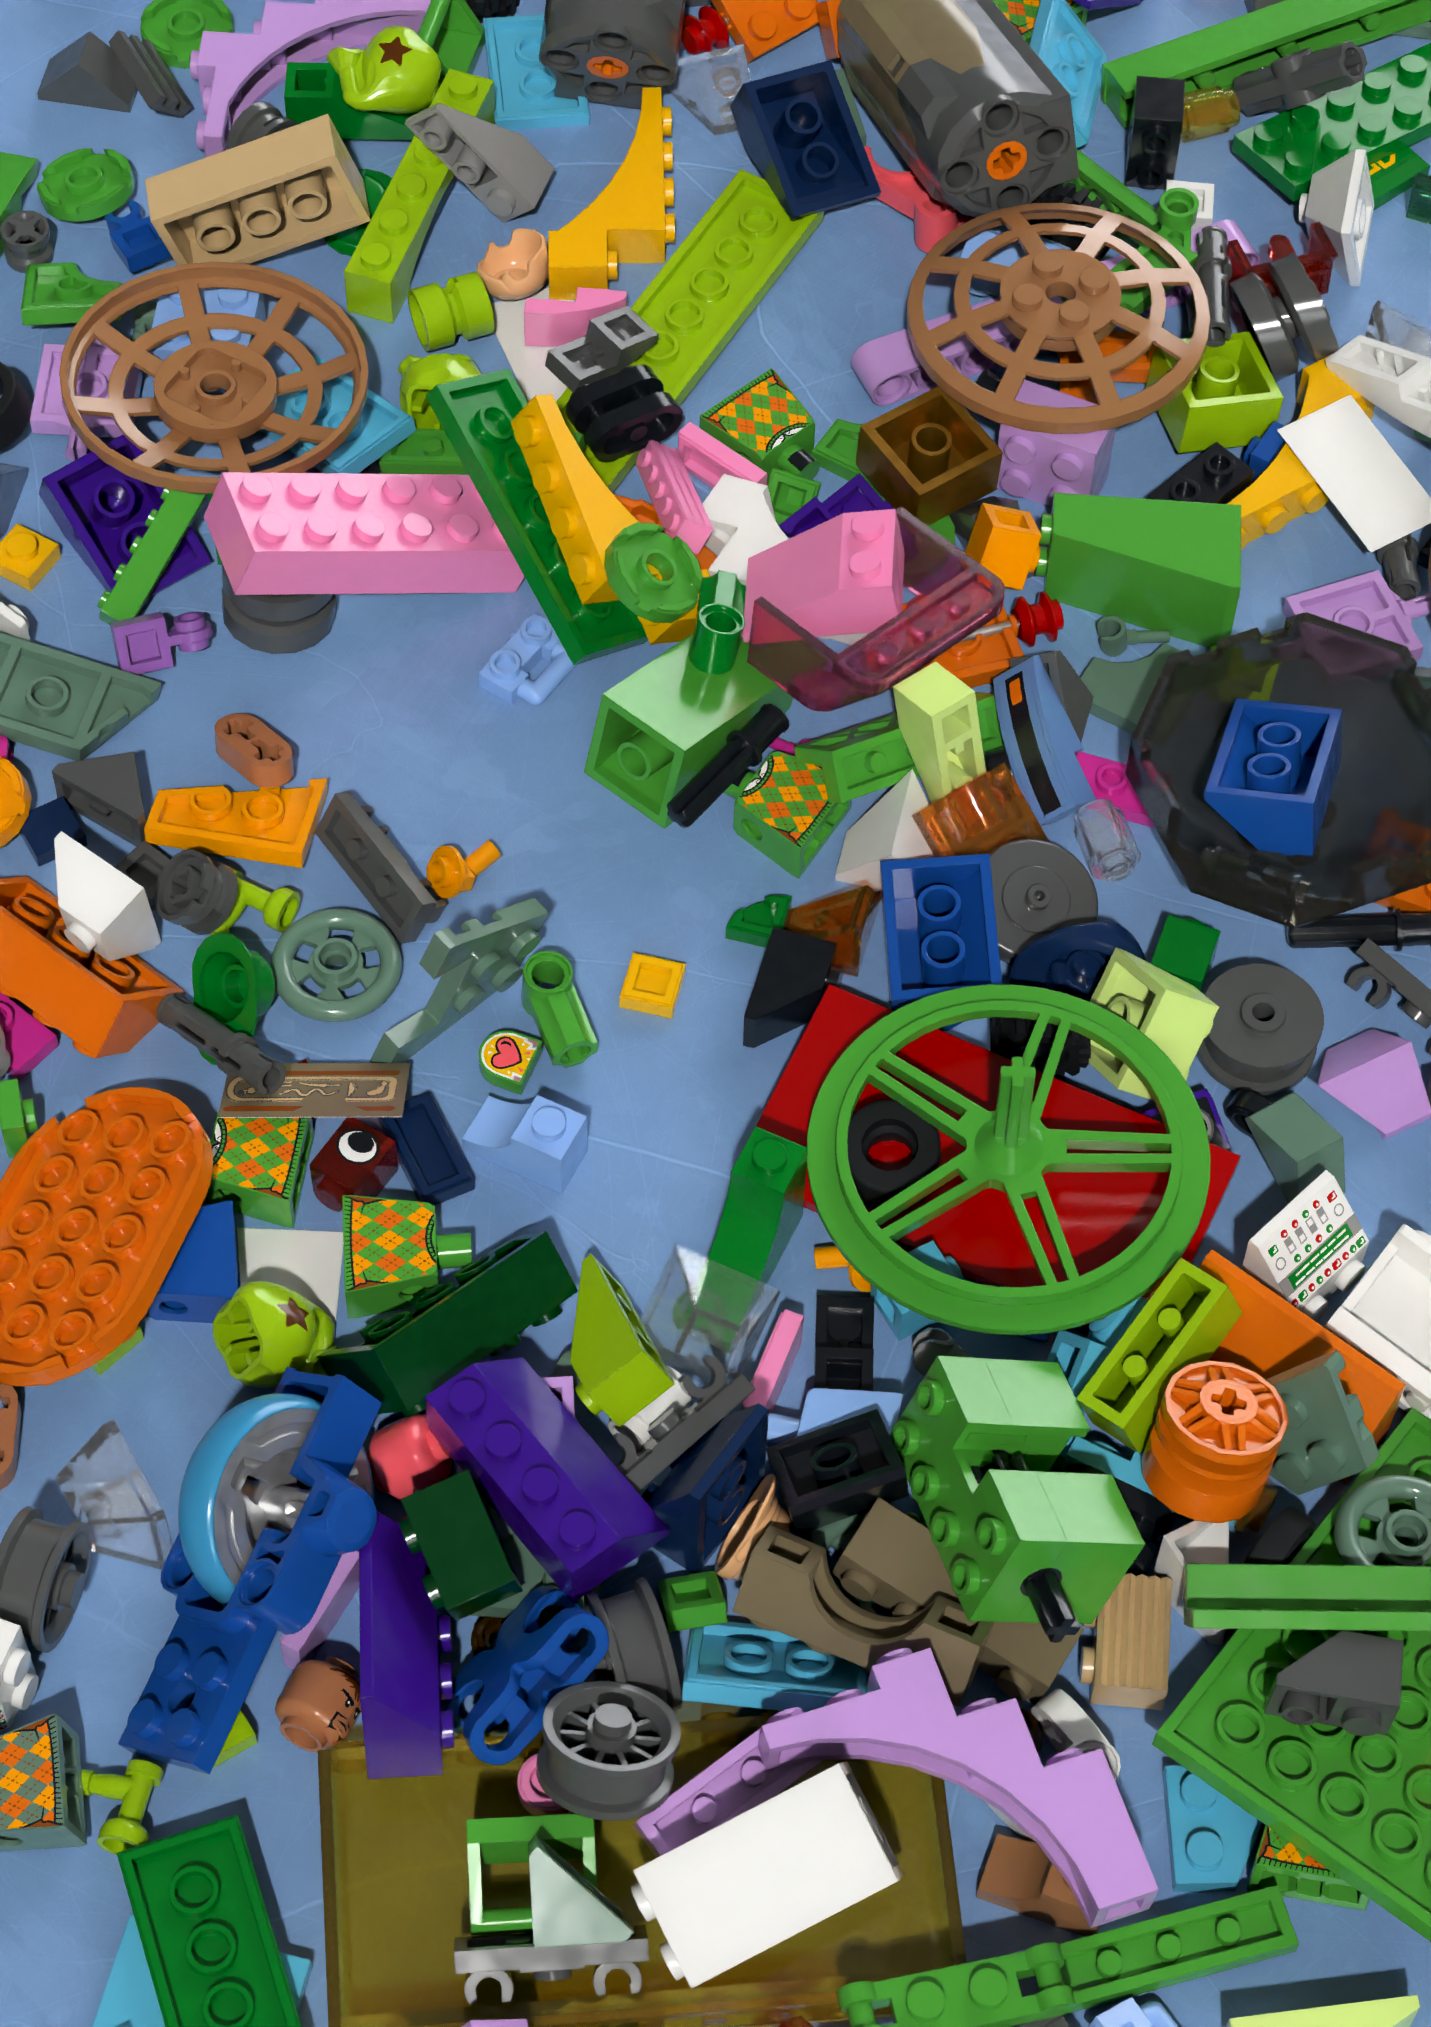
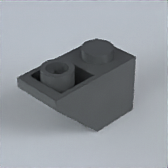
M1346 1630L1340 1631L1276 1675L1265 1701L1264 1714L1281 1716L1287 1722L1297 1725L1321 1723L1343 1727L1347 1732L1359 1736L1387 1735L1400 1708L1404 1641Z

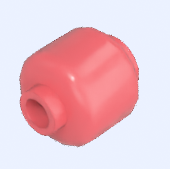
M425 1414L410 1415L379 1429L372 1435L369 1451L366 1452L372 1472L373 1485L382 1493H388L398 1500L413 1494L415 1489L422 1490L451 1477L454 1466L453 1458L428 1429L427 1415Z

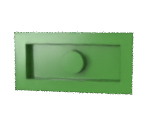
M465 0L430 1L417 35L436 52L441 62V74L438 80L440 87L449 69L473 74L485 44V29Z
M575 1813L466 1819L471 1936L533 1932L531 1906L483 1909L481 1865L529 1862L528 1844L536 1835L563 1859H582L583 1876L597 1888L593 1818Z

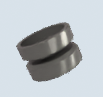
M1294 252L1270 263L1269 277L1276 293L1273 297L1261 277L1253 272L1229 283L1233 298L1247 331L1250 332L1276 382L1298 372L1299 357L1293 344V339H1297L1305 355L1314 362L1339 350L1336 337L1329 322L1330 317L1322 297L1313 280L1309 279L1303 265Z
M222 564V611L224 624L232 636L244 645L270 654L296 653L315 646L330 632L336 618L335 594L235 595Z

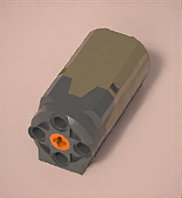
M546 0L539 60L556 79L554 96L578 100V96L587 98L588 102L641 110L642 87L662 88L676 80L686 0Z
M993 0L841 1L836 18L838 22V48L845 66L850 88L933 199L948 206H953L961 214L978 217L1002 208L1031 204L1050 187L1079 177L1070 94Z

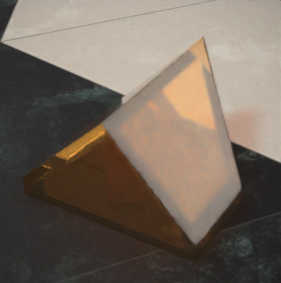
M869 885L790 909L784 930L837 943L835 964L844 967L843 974L858 977L882 899V891H874Z

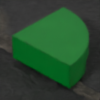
M771 895L764 897V901L750 905L744 910L740 908L730 918L726 926L725 938L767 948L773 927L785 929L792 907V897Z

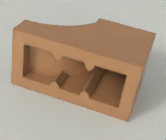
M997 1833L977 1889L976 1898L1084 1937L1097 1934L1099 1926L1090 1928L1068 1883L1036 1842L1020 1840Z

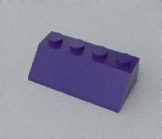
M523 1357L473 1363L425 1396L427 1425L430 1432L463 1471L468 1469L477 1480L483 1496L572 1603L669 1535L667 1526Z
M378 1511L377 1523L368 1543L359 1549L360 1703L368 1779L443 1775L442 1749L454 1748L453 1710L441 1711V1700L453 1699L451 1662L440 1663V1652H452L450 1615H439V1609L435 1610L426 1592L421 1576L430 1573V1569L423 1552L420 1551L412 1554L399 1523Z

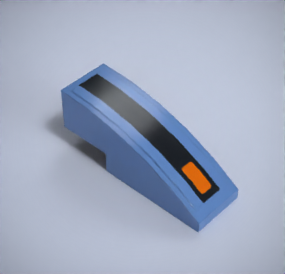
M1039 654L1028 658L993 678L995 703L1003 742L1018 789L1034 827L1038 828L1056 823L1096 801L1097 799L1075 755L1084 749Z

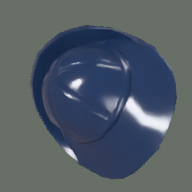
M1103 921L1075 924L1060 928L1024 948L1015 958L1011 967L1009 985L1045 988L1090 1002L1116 947L1145 961L1146 957L1134 935L1120 924Z

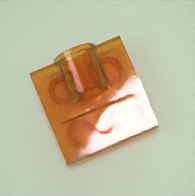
M1005 762L912 815L935 857L990 854L998 847L1020 839H1039L1049 842Z

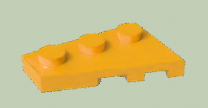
M328 778L309 779V787L280 789V786L270 788L259 786L258 791L230 792L224 786L158 790L144 826L145 841L150 844L186 850L193 849L199 852L303 868L328 795Z

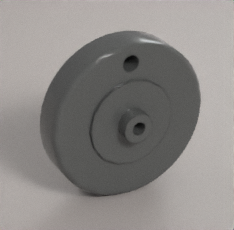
M1020 839L1006 843L990 853L1000 960L1013 965L1015 958L1034 941L1060 928L1096 922L1098 916V897L1094 882L1084 865L1068 850L1045 840Z

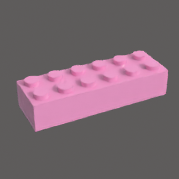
M222 472L204 514L205 521L235 595L516 593L524 578L519 565L469 475Z

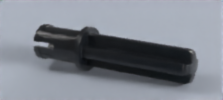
M769 703L767 705L764 704L759 712L740 731L734 730L730 732L726 738L727 744L668 802L667 815L671 821L676 822L682 828L691 826L749 766L755 767L759 765L763 758L762 753L782 733L788 730L789 721L786 715L778 707Z
M1400 908L1393 909L1392 915L1290 918L1286 926V938L1288 945L1292 948L1360 947L1367 938L1371 939L1378 946H1393L1394 951H1401L1404 946H1431V912L1401 913Z

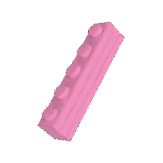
M649 440L645 449L643 448L637 456L636 467L659 520L665 528V533L672 539L677 535L689 546L694 554L698 555L713 530L712 524L678 450L673 447L669 448L662 443L659 444L655 440Z

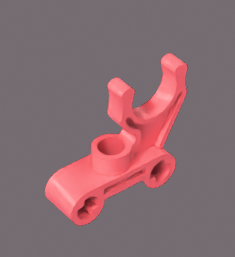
M864 146L881 190L879 196H875V198L914 220V241L920 250L928 253L938 241L952 230L976 218L961 214L953 206H948L933 199L913 171H891L879 166L873 160L871 148Z

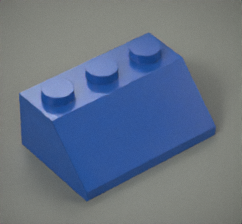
M1236 698L1204 791V800L1257 850L1278 852L1287 856H1313L1341 763L1342 709Z
M990 854L880 861L891 1010L896 1011L902 1006L921 998L948 990L989 984L1002 985ZM962 1022L948 1025L938 1030L949 1031Z

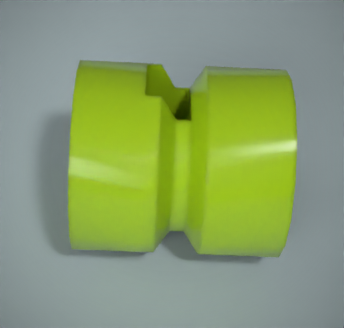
M477 271L448 278L446 288H442L438 283H431L408 290V305L413 326L421 346L426 352L453 345L456 335L459 334L465 339L471 340L494 332V317L490 299Z

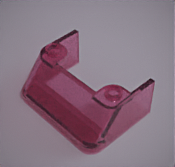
M899 507L896 509L905 552L903 586L917 595L907 604L906 610L837 654L761 596L754 601L747 662L805 707L819 712L834 711L886 692L997 617L1002 610L1005 595V586L1002 580L906 509Z

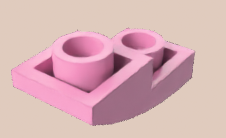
M578 287L576 302L526 298L524 309L525 346H561L585 336L589 320L627 305V291Z

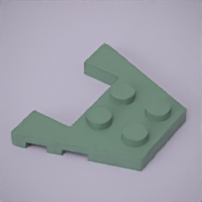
M531 898L496 910L491 916L495 922L482 925L477 918H473L463 922L460 928L464 932L455 935L449 927L434 933L419 964L434 980L440 976L441 978L423 1010L384 1032L370 1062L404 1063L497 990L501 993L514 985L523 974V969L520 966L524 958L536 948L541 940L538 932L549 912L535 898Z

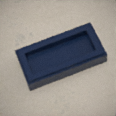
M430 1092L406 1100L403 1117H378L379 1124L419 1202H429L435 1206L475 1189L474 1179Z

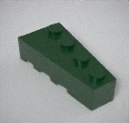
M547 1231L519 1235L454 1273L459 1283L458 1285L454 1286L453 1282H446L424 1291L409 1300L414 1310L412 1313L404 1311L384 1321L378 1319L359 1331L364 1342L349 1348L339 1349L338 1346H333L318 1355L317 1358L327 1376L343 1375L382 1402L377 1414L403 1412L404 1416L408 1417L425 1410L426 1395L473 1363H477L488 1354L496 1356L516 1346L521 1341L518 1333L530 1325L533 1327L540 1326L556 1318L563 1312L560 1304L577 1293L578 1290Z

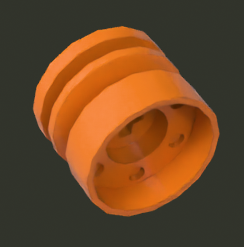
M1208 1360L1185 1366L1171 1377L1163 1395L1161 1406L1156 1416V1422L1141 1459L1143 1479L1154 1497L1170 1510L1195 1521L1224 1523L1241 1519L1256 1508L1289 1424L1286 1404L1275 1387L1256 1372L1234 1363Z

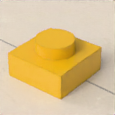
M17 523L0 542V576L32 591L61 558L59 544Z

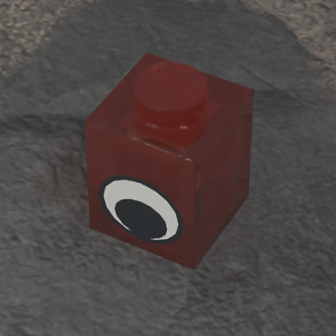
M347 1117L309 1164L313 1192L317 1199L329 1209L340 1212L343 1209L342 1195L377 1197L398 1170L396 1141L354 1117Z

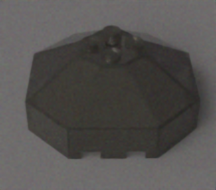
M1304 612L1286 618L1284 628L1261 635L1256 627L1219 639L1216 650L1193 657L1189 649L1168 656L1132 734L1125 774L1190 892L1296 929L1431 883V688L1425 690L1415 674L1417 662L1407 646ZM1236 698L1342 709L1341 763L1313 856H1287L1278 852L1257 850L1204 800V791Z

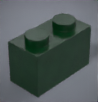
M468 1469L401 1499L408 1517L399 1520L398 1523L411 1553L423 1552L430 1573L421 1576L435 1610L445 1606L447 1612L457 1621L523 1591L478 1482Z

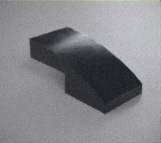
M817 1295L814 1388L873 1391L874 1298Z

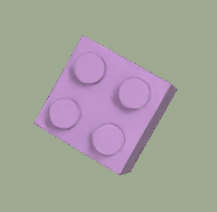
M1024 380L1015 399L1028 404L1057 408L1098 405L1028 380ZM1000 423L998 447L1003 451L997 489L1005 491L1011 496L1022 497L1052 508L1054 493L1099 496L1108 478L1116 428L1090 433L1051 434L1022 430Z

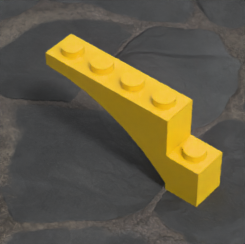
M642 87L641 113L635 137L625 160L610 183L572 221L559 230L548 231L549 299L576 300L578 287L608 289V280H617V263H665V244L675 243V213H665V207H674V178L664 177V171H673L672 142H663V136H672L671 107H662L661 87Z
M1329 356L1303 368L1296 402L1302 408L1298 420L1349 395L1354 398L1368 418L1372 419L1375 405L1327 368L1325 359ZM1285 443L1274 461L1254 483L1227 504L1241 505L1242 550L1247 543L1266 533L1274 534L1280 531L1289 521L1304 513H1314L1320 510L1330 499L1289 445Z
M535 395L510 423L514 430L516 442L521 448L531 473L533 485L538 491L548 516L552 533L556 537L565 559L569 576L576 587L582 604L619 601L607 579L604 568L605 552L611 541L622 529L639 521L630 514L608 489L588 462L568 429L553 395ZM647 564L649 572L655 578L663 581L660 572L654 566ZM707 569L701 570L703 577H710ZM698 602L689 613L672 623H654L638 616L650 645L680 642L694 633Z

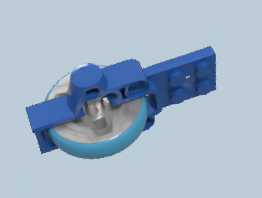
M287 1367L274 1394L262 1395L236 1405L222 1415L198 1443L187 1465L181 1485L178 1506L179 1533L161 1571L163 1589L177 1597L175 1609L179 1616L164 1648L156 1657L154 1669L138 1703L129 1714L127 1726L118 1742V1745L128 1751L143 1757L210 1774L276 1631L279 1630L288 1635L302 1630L315 1614L342 1554L359 1551L368 1543L377 1523V1510L374 1504L372 1472L363 1443L382 1402L345 1376L336 1374L332 1377L299 1372L295 1368ZM297 1480L308 1486L310 1489H300L297 1484ZM194 1696L192 1703L186 1708L189 1700Z

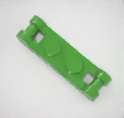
M1057 1942L1042 1943L1022 1952L877 1982H853L840 1987L836 1991L840 2011L848 2014L851 2027H1010L1065 2015L1076 2008L1071 1986L1064 1985L1060 1968L1064 1966L1065 1962L1060 1944ZM1036 1976L1040 1992L1022 1997L1018 1979ZM890 2006L894 2024L884 2026L876 2024L873 2009Z

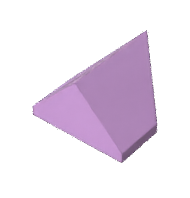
M1372 1028L1325 1051L1317 1086L1372 1124L1384 1140L1431 1118L1430 1102L1411 1041Z

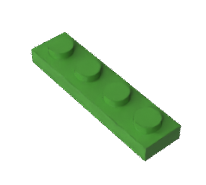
M1274 1885L1060 1943L1065 1962L1064 1966L1060 1968L1064 1985L1071 1986L1076 2003V2008L1070 2012L1073 2013L1296 1952L1299 1941L1279 1887Z

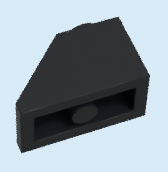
M773 927L744 1016L743 1046L755 1048L810 1022L829 984L840 988L844 967L835 964L837 943Z

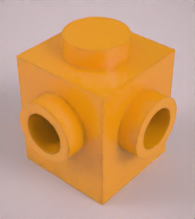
M982 503L963 556L973 580L991 590H1002L1004 587L1022 590L1028 573L1034 572L1038 565L1040 557L1039 542L1042 535L1030 512Z

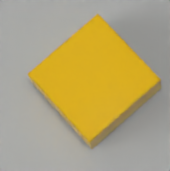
M633 952L619 996V1007L673 1019L686 975V964Z

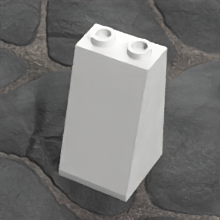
M845 1761L828 1768L636 1868L633 1872L639 1883L631 1886V1891L646 1921L649 1922L656 1918L667 1939V1942L660 1945V1950L671 1974L676 1981L685 1977L692 1989L896 1883L905 1874L848 1762Z

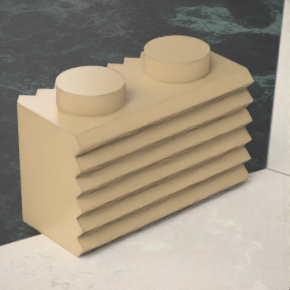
M1132 1573L1125 1574L1093 1623L1082 1624V1627L1093 1628L1092 1647H1082L1079 1682L1090 1684V1704L1163 1710L1168 1693L1172 1598L1171 1578L1167 1576L1159 1578L1155 1575L1147 1577L1144 1574L1137 1576Z

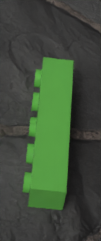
M166 488L163 490L160 499L164 500L159 511L153 508L144 524L148 527L144 537L142 538L138 535L129 549V553L133 554L127 565L122 562L113 577V580L117 581L111 592L106 589L98 602L97 607L101 608L100 620L110 625L111 622L139 616L205 502L207 493H188Z

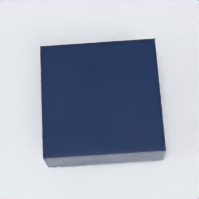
M63 796L30 810L27 820L19 831L38 866L55 860L54 838L61 831L82 846L88 845L83 829Z

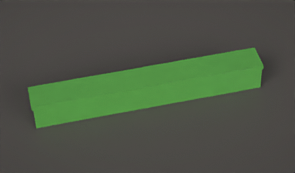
M1285 0L1102 64L1101 101L1103 104H1107L1121 125L1127 128L1130 126L1137 76L1185 80L1184 107L1232 91L1234 78L1247 71L1269 66L1273 61L1307 48H1311L1312 52L1348 40H1352L1354 45L1359 46L1430 21L1431 0Z

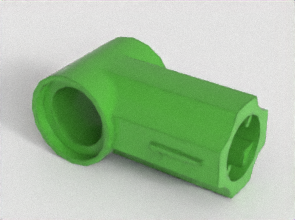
M540 951L532 955L525 962L521 991L522 1006L533 1017L552 1065H561L568 1068L583 1063L589 1056L597 1053L598 1042L573 985V971L570 962L558 952ZM548 982L557 987L544 989L537 986V984Z

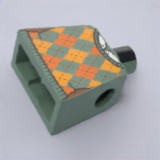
M53 1714L0 1735V1852L70 1848L87 1845L79 1734L59 1715Z

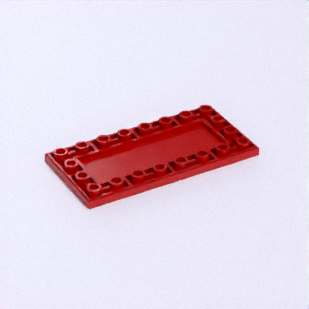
M829 984L756 1127L807 1147L808 1127L812 1109L819 1090L831 1068L843 1052L864 1031L894 1011ZM938 1029L919 1037L894 1054L987 1111L996 1110L1001 1066H1011L1012 1061ZM881 1067L879 1068L955 1120L959 1121L962 1117ZM1037 1070L1035 1076L1032 1100L1033 1102L1043 1073ZM1053 1078L1040 1118L1042 1124L1048 1129L1167 1134L1164 1123L1056 1078ZM867 1083L857 1101L853 1114L859 1108L874 1101L891 1100L892 1098L870 1083ZM938 1130L940 1134L942 1166L964 1152L966 1148ZM894 1140L881 1141L873 1145L868 1152L869 1162L876 1168L886 1171L899 1170L909 1165L912 1159L910 1148L904 1143ZM1209 1143L1211 1156L1210 1183L1205 1208L1190 1244L1180 1257L1193 1264L1241 1157ZM1067 1149V1153H1155V1154H1170V1153H1157V1152H1132V1151H1107V1150ZM806 1168L804 1208L818 1213L811 1194ZM1048 1172L1042 1175L1079 1276L1112 1260L1139 1237L1153 1219L1162 1202L1170 1172ZM958 1175L927 1195L922 1202L900 1212L879 1227L881 1229L887 1227L961 1184L964 1180ZM993 1188L984 1189L895 1241L904 1251L909 1252L933 1240L944 1258L951 1256L956 1261L964 1277L980 1284L998 1287L1000 1285L1005 1287L1043 1286L1006 1195L1000 1190ZM1036 1197L1023 1200L1057 1282L1066 1281ZM866 1207L868 1212L874 1210L873 1208ZM1169 1272L1161 1281H1159L1154 1287H1152L1147 1293H1145L1141 1297L1149 1300L1155 1293V1291L1158 1289V1287L1161 1285V1283L1164 1281ZM1090 1323L1080 1326L1090 1331Z

